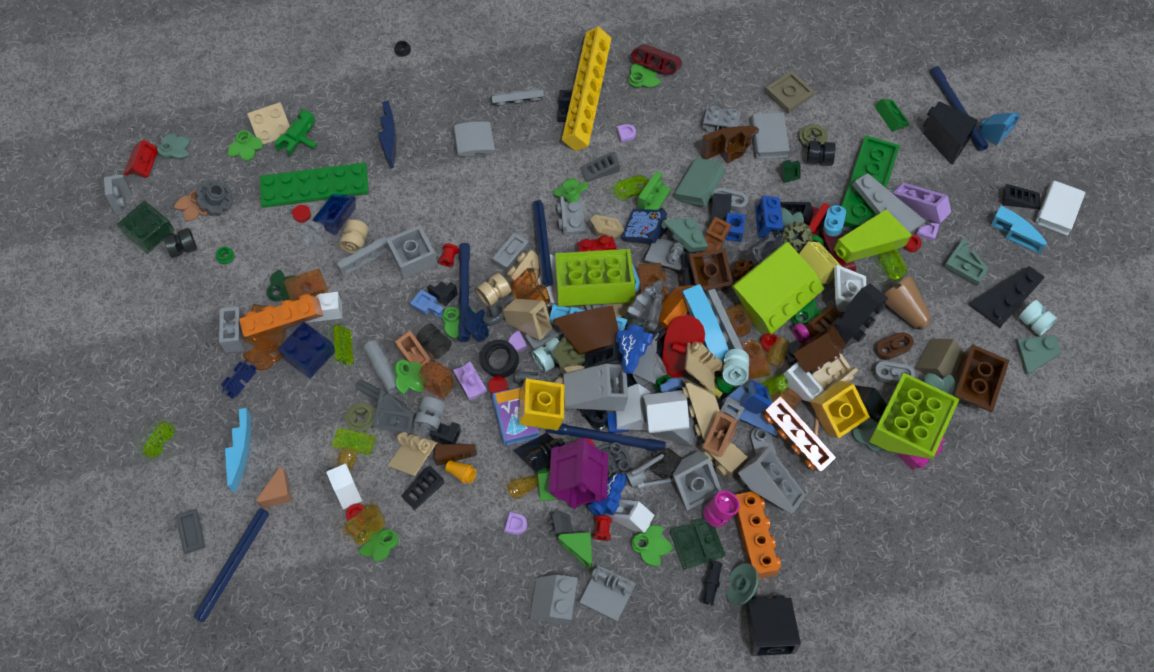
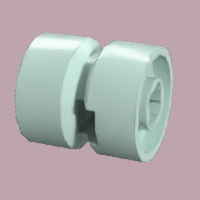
M1035 300L1020 314L1019 319L1026 325H1031V330L1038 336H1041L1058 318L1050 311L1045 312V307Z
M555 337L546 342L545 347L540 346L531 353L534 361L544 373L554 368L555 363H557L556 357L552 352L559 343V340Z
M731 349L724 356L723 379L730 385H742L748 380L750 359L744 350Z

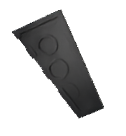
M1028 266L973 300L968 306L1001 328L1043 281L1045 276Z

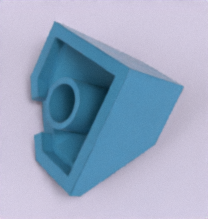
M993 114L988 120L985 119L979 127L981 128L980 133L986 140L997 146L1016 125L1021 114Z

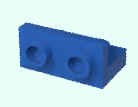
M762 196L755 206L758 238H765L772 229L782 230L783 228L780 198Z

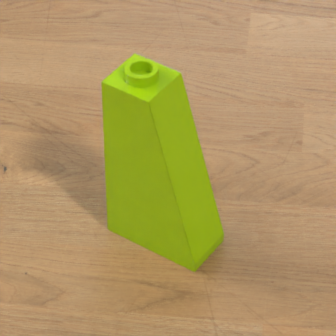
M886 209L840 238L834 251L845 263L902 248L906 246L912 234Z

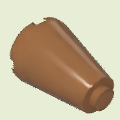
M911 275L884 294L888 297L885 304L915 329L920 327L922 330L931 323L929 319L932 317Z

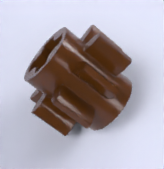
M742 259L734 264L735 269L732 270V273L736 280L739 281L754 268L751 260L747 262L745 259Z

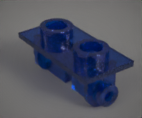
M248 359L244 363L240 361L233 370L235 374L231 378L227 377L221 384L223 387L221 393H224L226 390L228 392L226 395L229 398L237 397L245 387L240 380L242 379L248 383L256 374L257 368L252 364L248 366Z

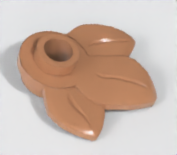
M193 190L189 196L181 197L174 206L177 210H184L186 221L195 220L199 214L204 216L208 214L207 211H201L196 205V190Z

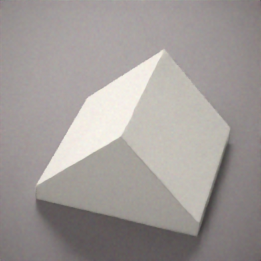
M835 265L836 306L839 312H846L847 305L860 289L866 286V276Z
M640 384L627 387L628 400L625 410L615 411L616 429L648 430L643 395L653 393Z
M683 390L643 395L649 433L689 429L688 405Z

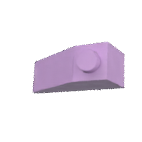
M904 182L892 192V194L925 219L941 223L951 213L948 195Z

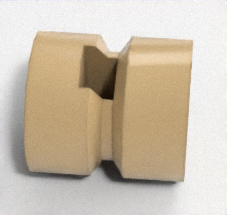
M348 220L343 231L344 234L341 236L339 247L346 252L356 253L360 248H363L369 227L361 221Z
M496 273L488 279V283L483 282L477 286L476 292L480 299L490 307L499 301V297L504 298L510 294L511 288L501 274Z

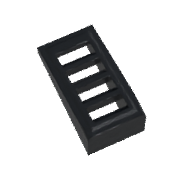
M1005 184L1002 190L1003 206L1040 210V193ZM1031 197H1035V203L1031 202Z
M780 202L781 207L788 211L790 209L792 215L796 211L801 212L804 224H810L814 212L811 202Z
M618 343L585 354V369L602 364H621L622 354L618 351Z
M429 466L401 497L416 510L445 483L444 479L436 470ZM431 476L435 481L432 482L428 478ZM423 482L429 486L428 489L422 485ZM416 488L423 492L422 496L415 490ZM411 493L418 498L416 502L409 496Z

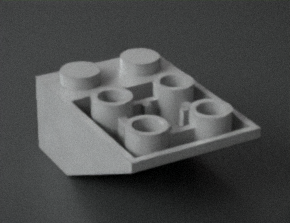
M602 364L563 375L565 408L625 410L628 400L627 376L624 373L622 364Z

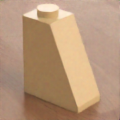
M514 299L503 310L508 325L539 341L552 330L547 307L542 300Z

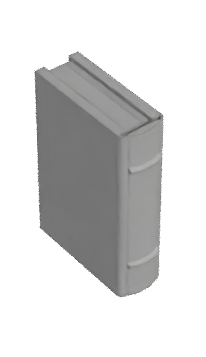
M784 112L753 114L751 116V126L759 128L758 134L753 135L756 159L788 158L790 149Z

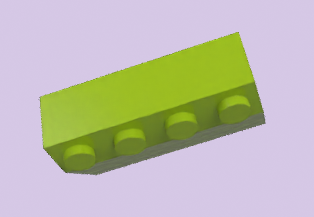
M789 242L783 243L732 286L756 329L760 333L773 334L824 290L817 274Z
M630 249L555 253L558 306L634 302L635 278Z
M903 373L869 442L890 452L933 459L960 399Z

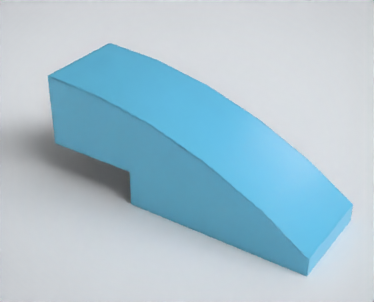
M1000 206L991 226L1007 232L1008 234L1005 239L1041 254L1047 244L1042 235L1025 219L1013 211Z

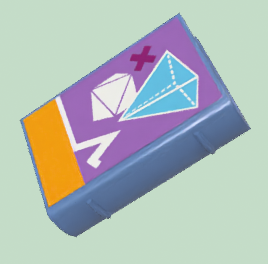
M522 387L492 394L493 408L495 409L500 436L504 446L539 437L538 427L519 425L520 390Z

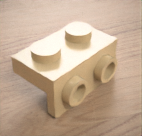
M532 250L526 253L522 252L516 259L518 263L515 267L512 266L506 273L508 275L505 279L507 283L513 282L524 292L530 290L541 274L539 256Z
M840 354V358L832 363L828 360L820 370L810 374L826 391L841 380L846 382L854 378L853 374L858 369L850 367L843 355Z

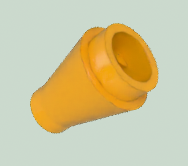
M450 460L445 467L446 472H449L464 484L472 483L476 477L477 470L470 464Z

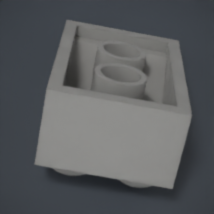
M770 446L751 457L738 472L742 482L750 490L791 514L795 512L806 496Z

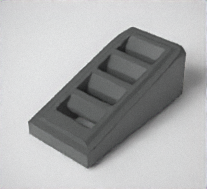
M611 152L581 166L580 169L586 182L620 172V164L615 153ZM587 169H591L593 174L590 175Z

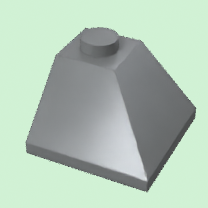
M700 450L682 459L673 474L687 511L713 498L722 491L710 458Z

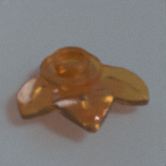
M252 337L255 348L243 355L248 362L256 363L257 370L263 371L271 368L274 362L282 359L283 350L279 345L272 344L268 338Z

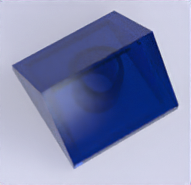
M332 194L313 218L312 222L336 236L356 209L355 196Z

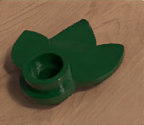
M277 270L270 277V286L266 291L267 297L274 302L281 300H292L293 302L299 300V296L302 294L296 289L299 286L300 277L295 275L284 277L283 272ZM274 291L280 292L278 295H273Z

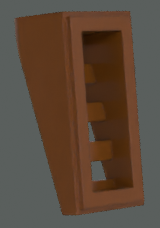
M831 305L807 324L806 328L810 338L832 325H837L828 314L835 320L838 317L842 318L843 315Z
M475 444L435 445V462L437 466L447 464L450 460L455 462L477 455Z

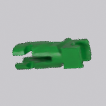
M305 109L301 110L298 114V120L294 119L286 132L281 134L275 142V149L277 151L287 147L288 157L292 156L300 142L312 149H315L317 143L308 139L306 135L307 132L311 131L315 123V116Z

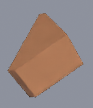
M408 330L394 341L398 354L409 363L417 362L425 366L431 361L411 330Z
M719 411L703 448L722 457L735 437L738 420Z
M280 467L256 499L260 507L267 508L292 501L288 475L283 468Z

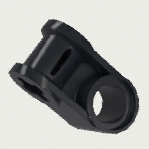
M577 409V411H581V416L595 430L600 431L607 427L608 413L606 410Z

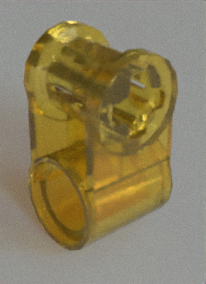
M371 504L345 524L344 532L351 535L356 544L362 545L385 526L386 520L379 507Z

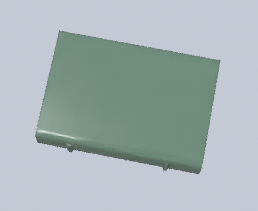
M695 158L674 193L675 199L683 203L705 207L726 172V169L723 167L724 163Z

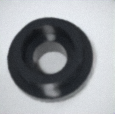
M398 41L394 47L395 54L400 57L407 56L411 52V46L406 41Z

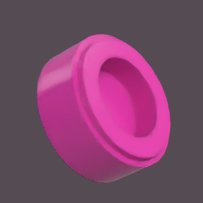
M797 323L792 327L794 336L803 343L810 339V334L802 323Z

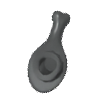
M511 292L503 302L491 305L483 316V322L488 326L501 322L504 319L503 310L514 299H518V294Z

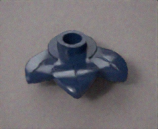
M466 306L464 326L477 341L482 342L489 336V329L483 322L484 309L476 314L470 306Z

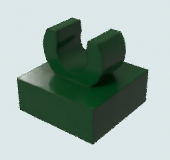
M791 160L782 161L781 179L783 183L801 179V164L798 160L793 162Z

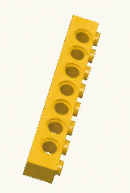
M599 26L586 32L562 136V141L574 151L589 146L612 38Z

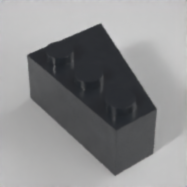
M871 283L860 289L847 305V310L842 318L838 317L835 320L837 324L835 328L846 343L843 349L856 341L858 343L861 342L866 336V333H864L866 329L871 328L876 322L874 319L876 315L881 314L886 308L884 304L888 297Z

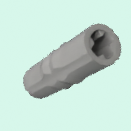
M373 340L366 343L363 349L387 393L390 395L398 393L393 367L378 341Z

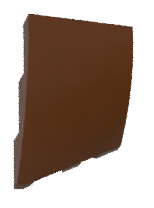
M756 126L729 127L704 135L701 149L702 159L708 160L720 154L728 164L743 157L746 149L752 143L750 139L754 134H758L759 128Z
M613 305L553 319V323L561 329L564 337L572 344L578 355L590 353L616 343V332L619 331Z

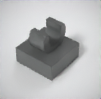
M560 511L552 514L553 519L548 521V525H554L555 530L551 531L550 535L573 534L570 515Z

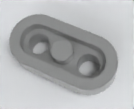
M725 188L715 189L714 193L732 194L731 210L742 211L747 207L748 197L744 193Z
M882 361L876 365L874 370L877 380L891 384H898L901 378L900 375L903 373L915 377L914 369L905 364ZM881 371L887 372V375L881 374Z
M759 427L755 428L750 437L755 455L768 446L776 454L771 433ZM758 434H763L764 438H759Z

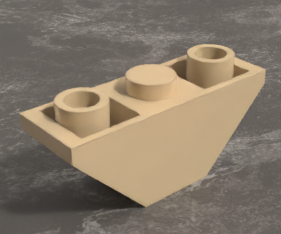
M685 380V387H682L686 399L689 398L691 406H688L691 417H695L697 421L694 427L697 436H702L705 441L720 411L713 392L689 380Z

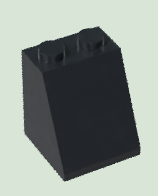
M939 101L927 113L929 117H927L923 124V127H925L923 134L944 158L953 165L969 142L978 120Z
M776 595L772 599H764L763 596L752 597L746 604L752 656L795 654L801 645L792 598H785L784 595Z

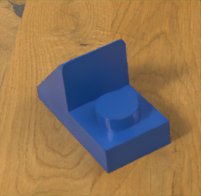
M750 379L747 383L749 392L741 402V406L755 414H759L771 406L772 400L767 387Z

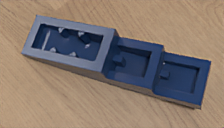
M388 100L382 102L386 116L380 117L384 131L378 132L389 167L392 169L394 168L397 137L395 122Z

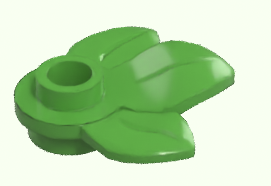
M638 63L631 67L629 84L633 87L644 86L652 88L659 85L661 80L656 78L657 70L649 67L644 68L643 65Z
M242 130L237 133L236 141L230 144L228 154L230 157L240 155L243 160L250 161L255 156V150L263 148V143L260 138L253 137L250 132Z
M569 178L563 182L562 187L555 188L553 193L557 197L564 196L567 202H575L580 199L581 192L588 188V182L579 183L577 179Z
M448 307L442 314V320L445 323L444 329L449 337L456 339L458 337L459 309Z
M397 361L393 372L396 376L395 385L398 391L404 394L409 388L415 392H422L424 388L422 376L426 374L425 368L417 362Z
M649 526L645 533L636 534L631 543L633 550L641 554L642 560L646 564L655 567L661 564L660 556L668 554L673 549L672 544L661 537L663 532L662 526ZM644 541L646 545L644 547H640L638 545V542Z
M381 527L366 529L363 532L369 541L358 552L365 557L373 556L375 562L381 561L398 544L399 537L396 532L390 529L384 530Z

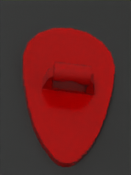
M678 316L671 321L667 328L663 348V363L666 368V375L672 378L679 379L687 371L685 369L687 343L692 345L694 342H701L703 344L705 341L706 333L704 326L694 316Z

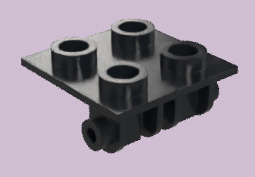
M546 432L515 449L514 452L529 467L538 472L550 465L551 448L564 446L565 442L562 438L554 439Z

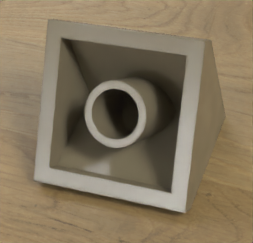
M931 339L915 369L924 374H935L941 379L950 374L955 380L964 352L955 339Z

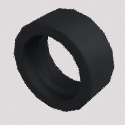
M502 339L493 340L483 348L481 364L491 376L506 378L517 369L519 355L514 346L508 341ZM500 348L508 350L511 359L506 367L494 369L490 366L489 358L495 350Z

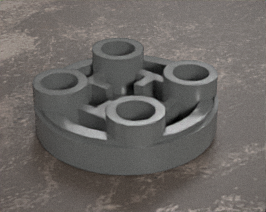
M608 443L597 448L609 454L608 481L616 474L621 473L627 476L626 473L630 471L631 458L627 450L620 443Z

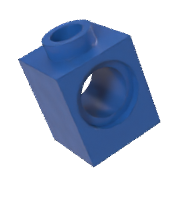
M727 212L726 222L732 226L725 240L742 242L746 215Z

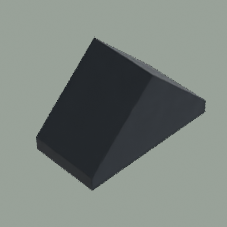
M855 385L870 418L879 422L887 407L886 402L876 388Z

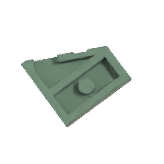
M695 218L663 220L661 226L664 229L668 227L674 233L673 237L682 243L683 247L689 252L706 251L708 244Z
M963 238L944 267L978 286L987 273L988 267L979 259L975 251L972 252L967 246L968 242Z
M1056 335L1024 338L1016 341L1026 375L1031 374L1061 354Z

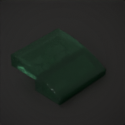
M705 519L693 521L690 525L672 528L669 531L683 570L726 556L716 528Z

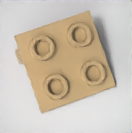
M281 102L247 113L256 137L260 138L263 144L277 140L290 126Z
M694 342L692 345L687 343L685 369L690 375L698 379L704 387L713 392L715 371L723 369V362L701 342Z
M401 432L397 435V440L401 447L388 464V467L415 476L437 443L413 434L408 435L405 432Z

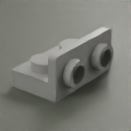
M123 175L104 177L105 196L115 214H122L123 207L126 206L124 198L133 197L132 192Z
M561 196V203H557L558 214H562V218H559V229H563L564 235L585 234L582 200L564 202V196Z

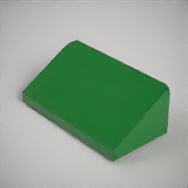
M880 99L874 106L891 132L910 125L893 99Z

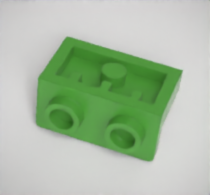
M658 171L654 173L638 197V209H660L671 192V188L663 185L662 173Z

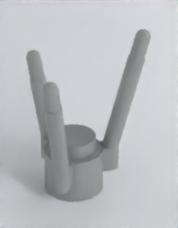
M663 454L655 456L638 468L626 473L632 487L638 486L640 490L648 486L675 482L674 478L643 482V480H646L643 470L664 457Z

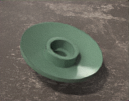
M743 563L737 566L729 576L730 588L726 595L728 600L735 605H742L748 602L754 595L758 585V572L756 568L751 564Z

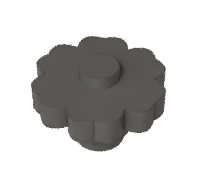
M208 180L206 184H200L195 193L197 197L196 205L201 211H207L210 216H220L222 211H228L233 203L231 198L232 191L228 185H221L219 180Z

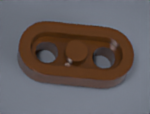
M898 333L881 340L876 347V354L883 360H890L909 352L914 344V340L908 333ZM899 342H904L906 346H901ZM883 349H887L889 353L883 352Z

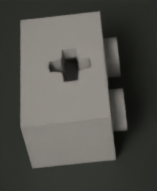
M240 307L220 309L219 343L225 353L245 351V337L239 321L240 318L245 316Z

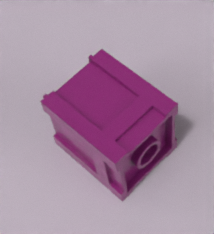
M585 438L578 439L576 442L561 447L551 448L548 493L558 500H564L573 509L593 501L601 502V500L607 499L609 454L600 451Z

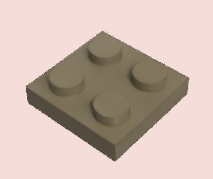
M792 70L767 86L765 90L788 113L812 98L815 94V91Z

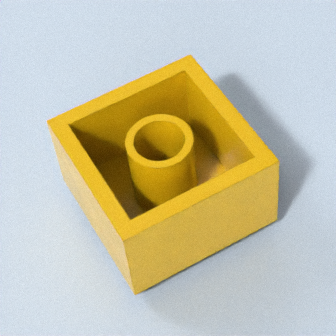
M526 378L520 390L519 425L558 430L564 420L565 384Z
M841 380L810 401L826 434L838 439L870 418L854 383Z

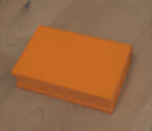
M694 285L675 287L661 304L663 308L660 311L658 324L664 327L662 330L666 329L667 331L671 321L688 312L682 290Z

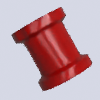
M445 243L442 247V256L438 258V263L442 266L453 267L454 258L458 254L459 248L453 244Z
M595 516L596 528L593 539L601 541L611 540V535L609 534L610 524L613 520L611 517Z

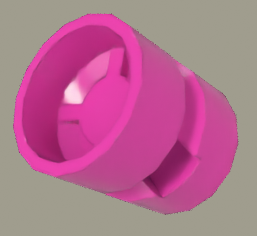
M720 491L705 506L703 510L705 520L713 527H723L738 512L740 508L739 500L730 491Z

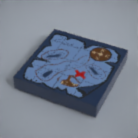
M633 209L621 239L625 242L656 243L662 229L661 224L666 219L667 212L665 210Z

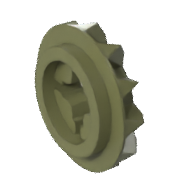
M806 125L800 131L799 140L802 141V145L808 146L810 140L814 141L813 138H810L811 132L816 137L815 141H820L821 144L827 142L828 134L819 125Z
M795 221L788 224L784 229L782 235L783 242H789L796 251H802L808 241L812 242L813 233L810 226H807L804 222ZM795 231L796 233L803 231L802 241L799 239L792 241Z
M356 403L346 411L345 422L349 429L354 430L356 433L358 431L365 432L373 427L376 411L368 403ZM356 413L361 416L365 414L364 418L366 421H357Z

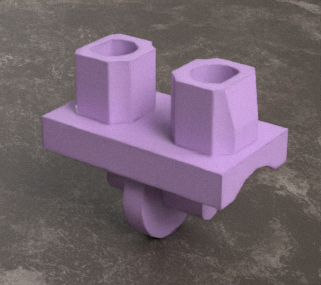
M471 361L463 367L453 370L469 400L475 399L487 392Z

